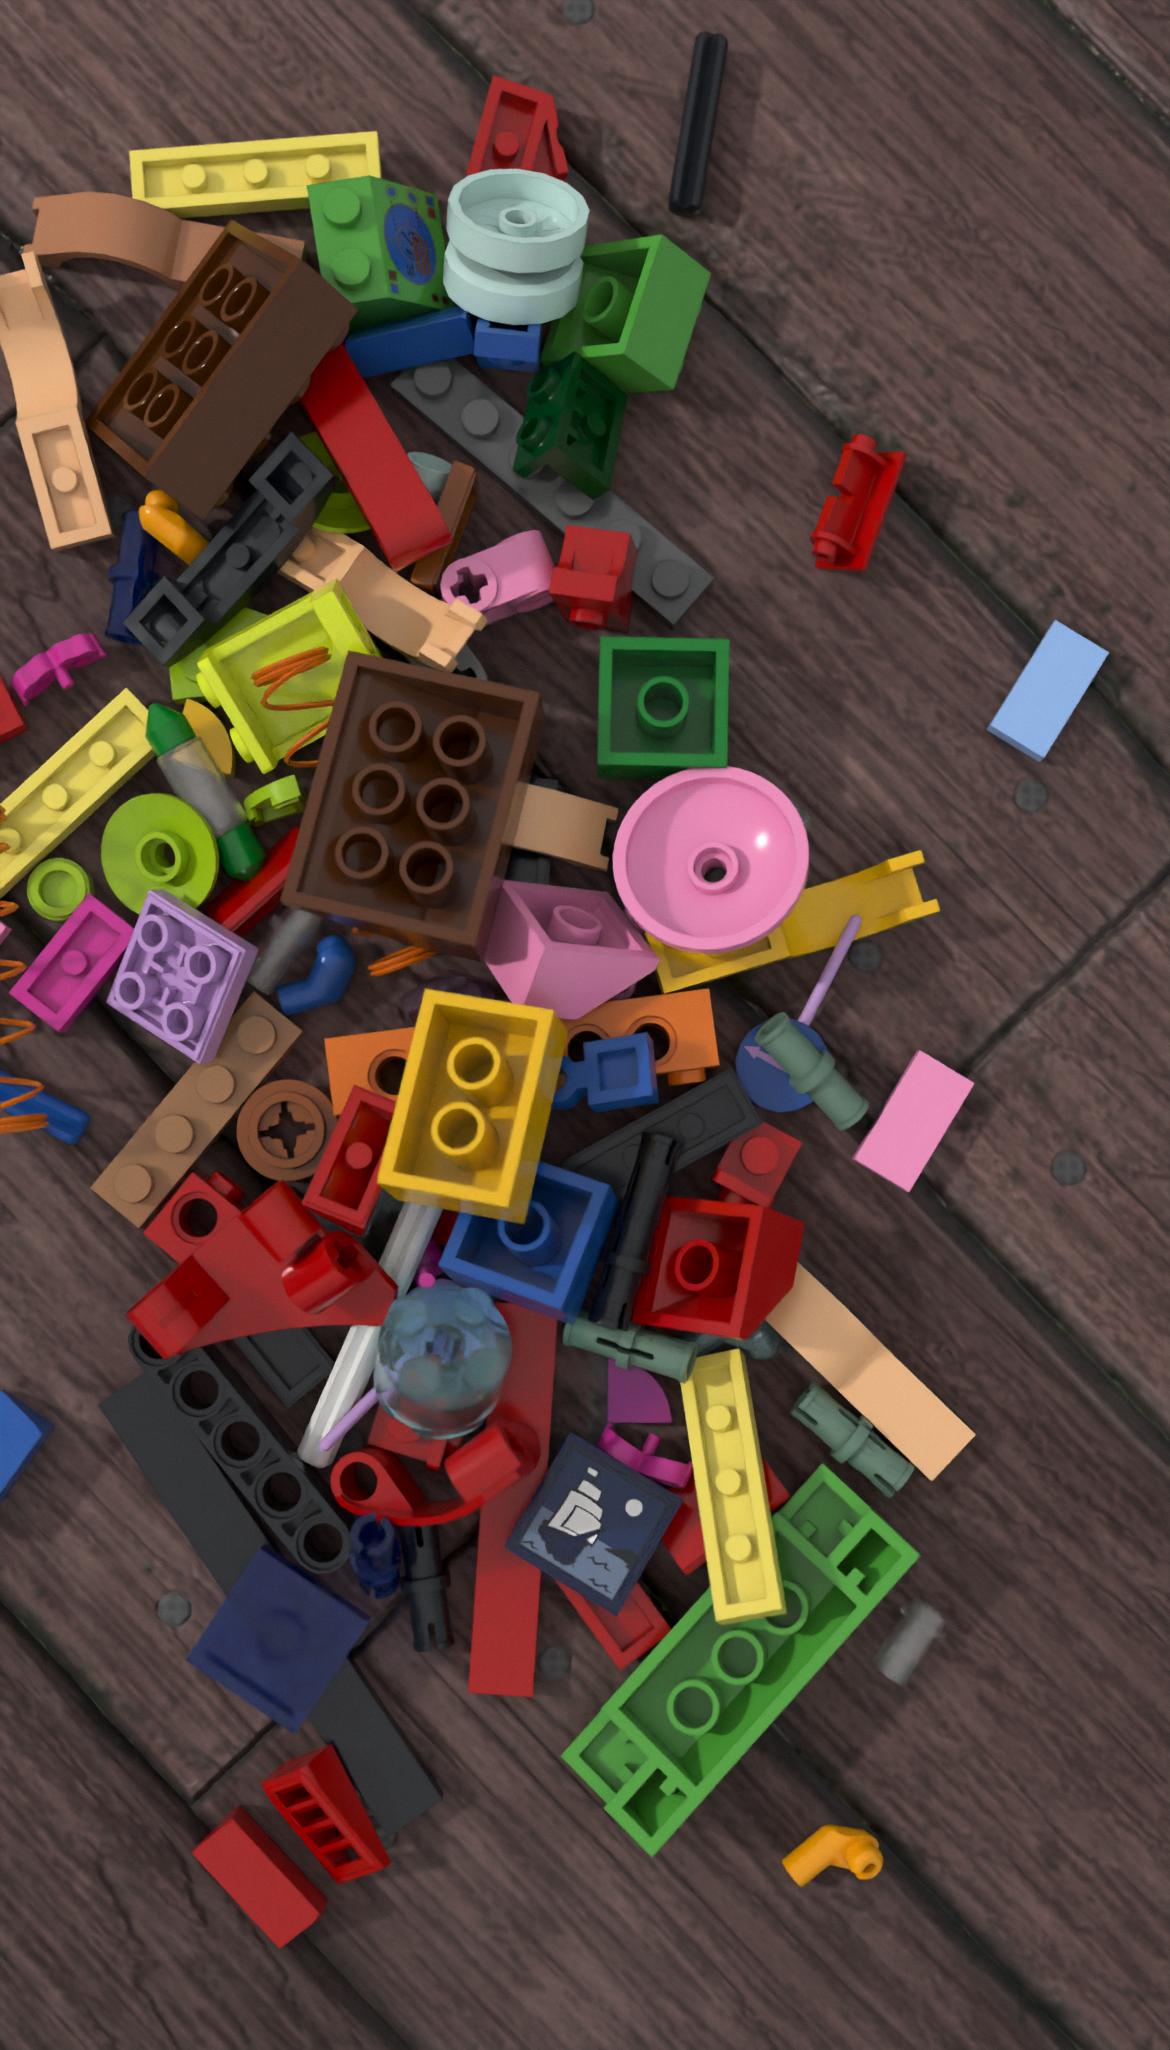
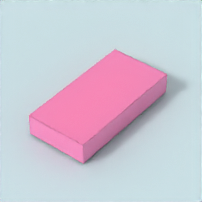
M921 1050L916 1051L852 1160L903 1191L910 1192L974 1083Z

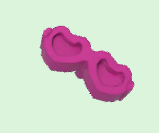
M95 634L74 635L70 639L55 643L48 651L35 655L25 666L15 672L10 684L25 707L29 704V700L45 691L56 678L64 690L73 687L75 683L67 670L86 666L100 658H108V655Z
M607 1423L597 1444L600 1450H604L626 1469L650 1481L674 1488H685L693 1471L692 1462L684 1464L653 1456L661 1438L651 1433L648 1434L640 1451L613 1432L614 1426L611 1423Z

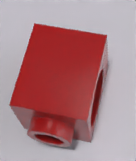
M218 1170L211 1177L205 1172H192L143 1234L177 1262L182 1263L204 1242L247 1207L241 1202L246 1192ZM199 1199L209 1201L217 1212V1224L213 1231L206 1236L195 1232L190 1226L188 1218L191 1206Z

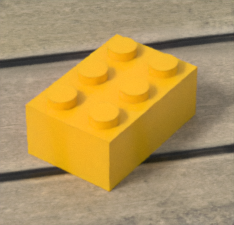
M425 989L377 1183L399 1201L524 1224L568 1037V1032L555 1011Z

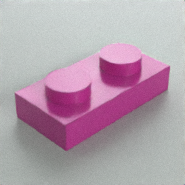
M89 893L10 990L9 994L57 1032L65 1034L121 964L134 927Z

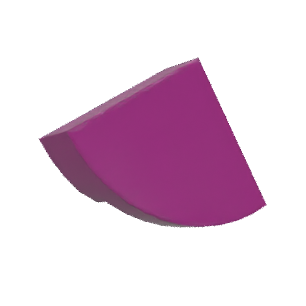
M608 1358L607 1423H672L667 1397L658 1381L647 1370L633 1366L629 1371L616 1367L615 1359Z

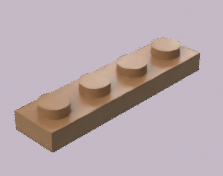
M253 991L230 1019L214 1061L199 1064L196 1061L90 1188L137 1228H144L240 1113L246 1100L265 1083L306 1032L260 994Z

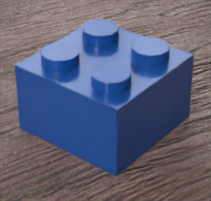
M539 1161L525 1223L520 1224L460 1212L438 1266L457 1284L574 1326L598 1265L602 1249L605 1247L621 1205L610 1185Z

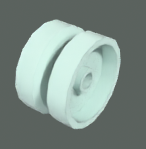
M490 169L468 175L455 184L448 199L446 225L450 240L445 251L443 283L448 297L464 311H468L488 321L510 325L542 324L567 314L576 306L581 289L583 261L580 255H582L586 243L590 212L583 195L568 183L544 173L522 169Z

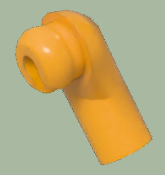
M162 490L149 492L145 498V505L139 508V519L142 528L190 565L210 542L177 514L180 509L179 502Z
M827 1824L820 1827L783 1858L782 1863L793 1880L803 1888L829 1865L850 1869L858 1879L867 1880L873 1878L880 1872L883 1866V1855L879 1850L876 1838L867 1831Z

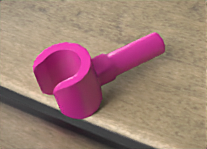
M435 1238L430 1239L413 1277L417 1287L431 1288L435 1283V1276L444 1272L438 1266L443 1253Z

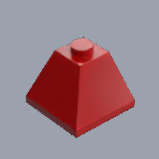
M666 1196L647 1261L652 1263L649 1276L643 1275L636 1295L631 1322L639 1325L746 1341L793 1288L805 1223L765 1206Z

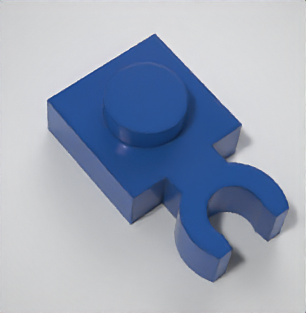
M648 1033L583 1043L585 1061L574 1063L569 1058L563 1056L559 1074H566L567 1081L562 1089L555 1091L551 1109H569L575 1106L583 1096L587 1095L588 1105L594 1112L658 1103L653 1040Z

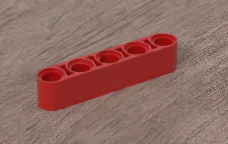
M341 343L334 351L326 353L312 372L309 387L298 402L390 565L397 572L452 543L453 540L435 502Z

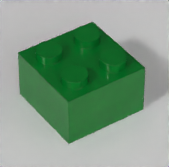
M600 636L597 779L662 780L672 774L690 768H727L729 639Z

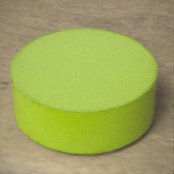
M52 858L42 862L33 870L27 883V896L32 908L42 917L58 923H65L89 893L95 896L94 882L87 870L74 861L65 858Z

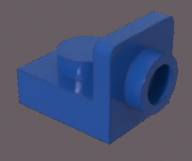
M478 317L474 340V356H477L478 365L484 368L536 372L539 368L542 324L510 325Z

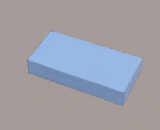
M1055 620L986 730L1038 762L1042 761L1109 652Z

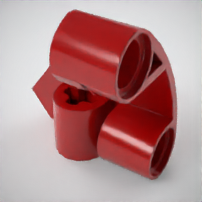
M282 1178L144 1295L125 1314V1317L160 1356L166 1360L171 1356H180L189 1350L216 1342L278 1330L323 1325L390 1327L395 1318L399 1286L352 1235L339 1230L330 1232L312 1211L302 1206L303 1201Z
M502 1419L496 1420L445 1459L444 1464L448 1476L462 1497L428 1501L395 1453L367 1445L341 1457L334 1465L330 1476L331 1490L335 1500L343 1508L375 1521L401 1526H428L446 1523L468 1515L530 1475L537 1467L540 1458V1443L535 1433L528 1426L518 1422H505ZM359 1462L368 1464L377 1476V1487L374 1493L364 1491L356 1481L355 1470Z

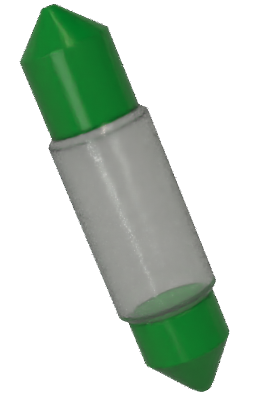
M158 703L151 704L148 709L145 737L158 757L157 764L176 796L193 806L210 825L218 846L219 862L228 877L242 881L253 878L264 866L267 854L247 822L248 815L202 737L195 734L185 715Z

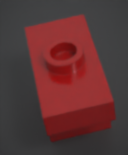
M566 525L561 557L557 567H553L549 594L567 624L594 631L610 629L628 632L632 611V579L637 549L630 533Z

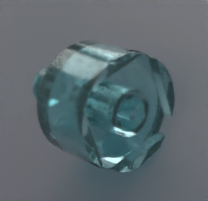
M434 1285L418 1289L398 1298L391 1304L380 1329L374 1366V1388L383 1410L393 1420L395 1417L411 1427L412 1433L429 1439L460 1437L474 1431L482 1424L498 1403L511 1362L512 1341L509 1328L501 1313L493 1305L491 1297L485 1291L476 1287L462 1288L452 1285Z

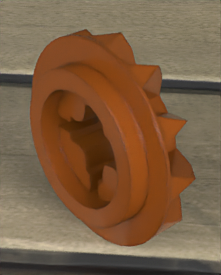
M291 1079L273 1081L257 1089L243 1105L237 1121L238 1145L249 1165L263 1176L278 1181L282 1178L285 1181H298L315 1174L336 1127L338 1118L333 1115L330 1099L311 1084ZM284 1103H287L288 1112L292 1113L294 1121L305 1122L306 1125H315L314 1130H307L306 1134L296 1137V1147L293 1148L295 1158H291L290 1149H287L283 1139H274L273 1136L263 1137L262 1132L270 1131L272 1127L282 1124V1114L285 1113Z

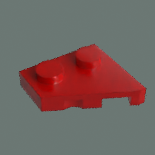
M493 75L465 177L490 169H522L544 173L567 183L568 168L564 148L558 142L556 131L559 123L553 95Z

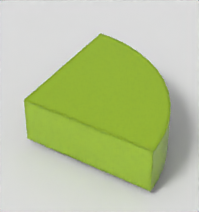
M294 774L254 791L246 797L243 805L250 826L254 825V827L304 812L308 799L304 786Z

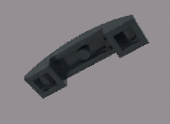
M290 432L249 479L257 490L176 581L163 576L125 619L124 625L164 667L170 668L188 656L231 621L280 570L320 515L337 483L338 477L296 434Z

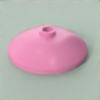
M729 766L727 768H690L672 774L654 784L635 801L627 812L618 830L613 850L615 883L621 900L633 920L656 940L682 951L701 954L724 953L744 948L761 940L779 927L790 915L802 895L808 877L810 862L806 830L797 809L790 799L765 778L750 771ZM719 867L726 871L725 877L718 882H709L704 879L706 872L712 868Z

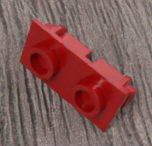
M862 434L853 435L851 443L843 445L841 450L842 456L831 484L841 492L840 497L827 496L816 529L811 533L809 539L814 545L811 554L817 558L814 567L824 570L866 571L907 457L904 452H875L877 442L871 437Z

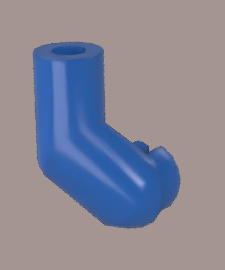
M339 935L323 938L316 948L318 956L309 977L277 986L279 1002L286 1017L335 1003L344 995L356 969V954L351 949V945L346 938Z

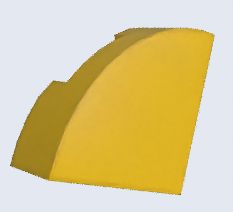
M186 699L182 714L185 715L197 736L172 749L170 759L177 764L234 778L236 754L226 728L208 708L196 701Z

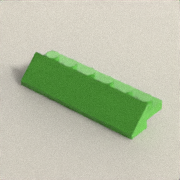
M824 1463L819 1466L785 1506L771 1518L787 1613L721 1625L715 1620L710 1586L561 1755L578 1775L607 1803L604 1809L651 1857L657 1853L921 1556L874 1508H871Z

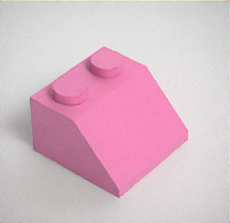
M504 880L484 961L511 1003L551 1009L555 1011L558 1018L577 1020L655 971L659 958L608 892Z

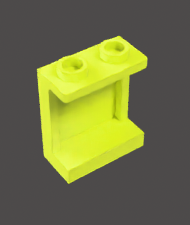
M338 578L206 649L197 662L201 672L196 674V679L203 695L214 708L223 707L234 726L230 729V736L237 751L247 763L255 760L263 774L275 769L278 761L285 757L287 751L298 740L329 719L333 706L291 711L267 709L260 702L265 691L272 684L261 687L253 685L255 681L251 679L253 673L293 655L325 646L329 648L328 653L332 655L330 660L293 676L277 688L266 701L272 705H288L335 700L348 650L382 658ZM327 728L321 731L316 736H314L300 748L325 736Z

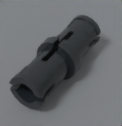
M397 1525L399 1527L406 1574L400 1577L401 1593L408 1594L414 1639L412 1643L413 1650L417 1652L431 1651L429 1623H433L435 1626L437 1649L441 1650L451 1647L455 1644V1639L452 1635L445 1589L451 1586L450 1570L443 1569L438 1525L421 1526L422 1541L417 1540L415 1526Z

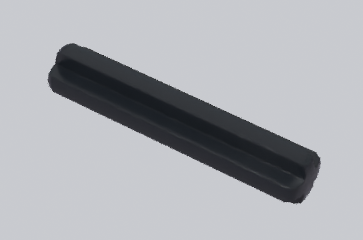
M704 31L695 38L669 194V211L677 216L692 218L698 216L701 212L728 47L727 38L720 33L712 34Z

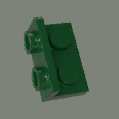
M574 351L553 366H543L530 380L526 390L528 402L524 420L516 436L518 447L513 471L520 477L526 478L547 464L559 473L562 478L594 500L611 488L628 395Z

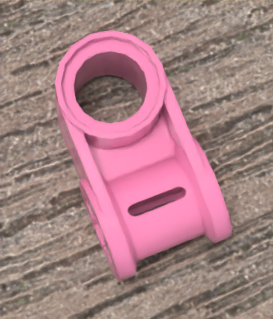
M530 530L513 535L496 546L451 563L442 574L440 584L441 601L453 604L455 599L460 600L486 617L488 622L485 626L517 613H525L541 608L553 602L549 594L552 570L555 565L539 530ZM469 586L473 594H479V601L470 604L465 595L459 596V588Z

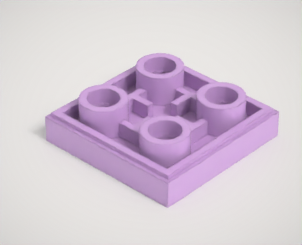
M164 889L149 890L106 1003L197 1063L213 1062L259 949Z

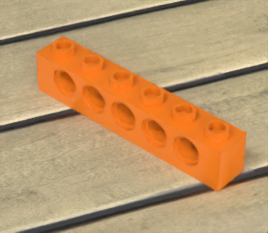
M709 988L604 1002L577 1020L559 1018L568 1032L563 1054L567 1058H569L568 1049L571 1042L580 1035L590 1034L600 1040L634 1035L642 1027L653 1026L663 1031L668 1040L667 1053L664 1057L655 1061L656 1076L667 1075L669 1086L707 1081L705 1070L714 1069L719 1066ZM415 1027L324 1039L334 1116L340 1117L354 1085L397 1102L398 1095H391L382 1087L380 1075L383 1067L388 1062L394 1059H408ZM559 1074L555 1091H559L566 1084V1074Z

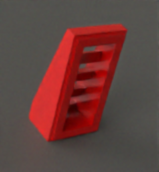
M332 1744L287 1760L261 1782L271 1802L337 1884L383 1870L391 1863ZM334 1827H337L342 1836H337ZM353 1847L360 1857L349 1860L344 1849Z

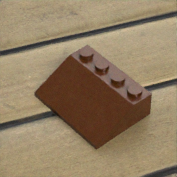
M230 220L86 419L85 425L141 475L204 521L212 509L218 508L227 500L232 492L235 477L249 458L258 455L266 447L272 435L273 425L287 406L296 403L305 394L310 384V375L326 353L334 351L344 341L349 331V322L358 309L301 258L237 222Z
M348 650L280 899L282 905L418 948L483 962L545 721L540 692Z

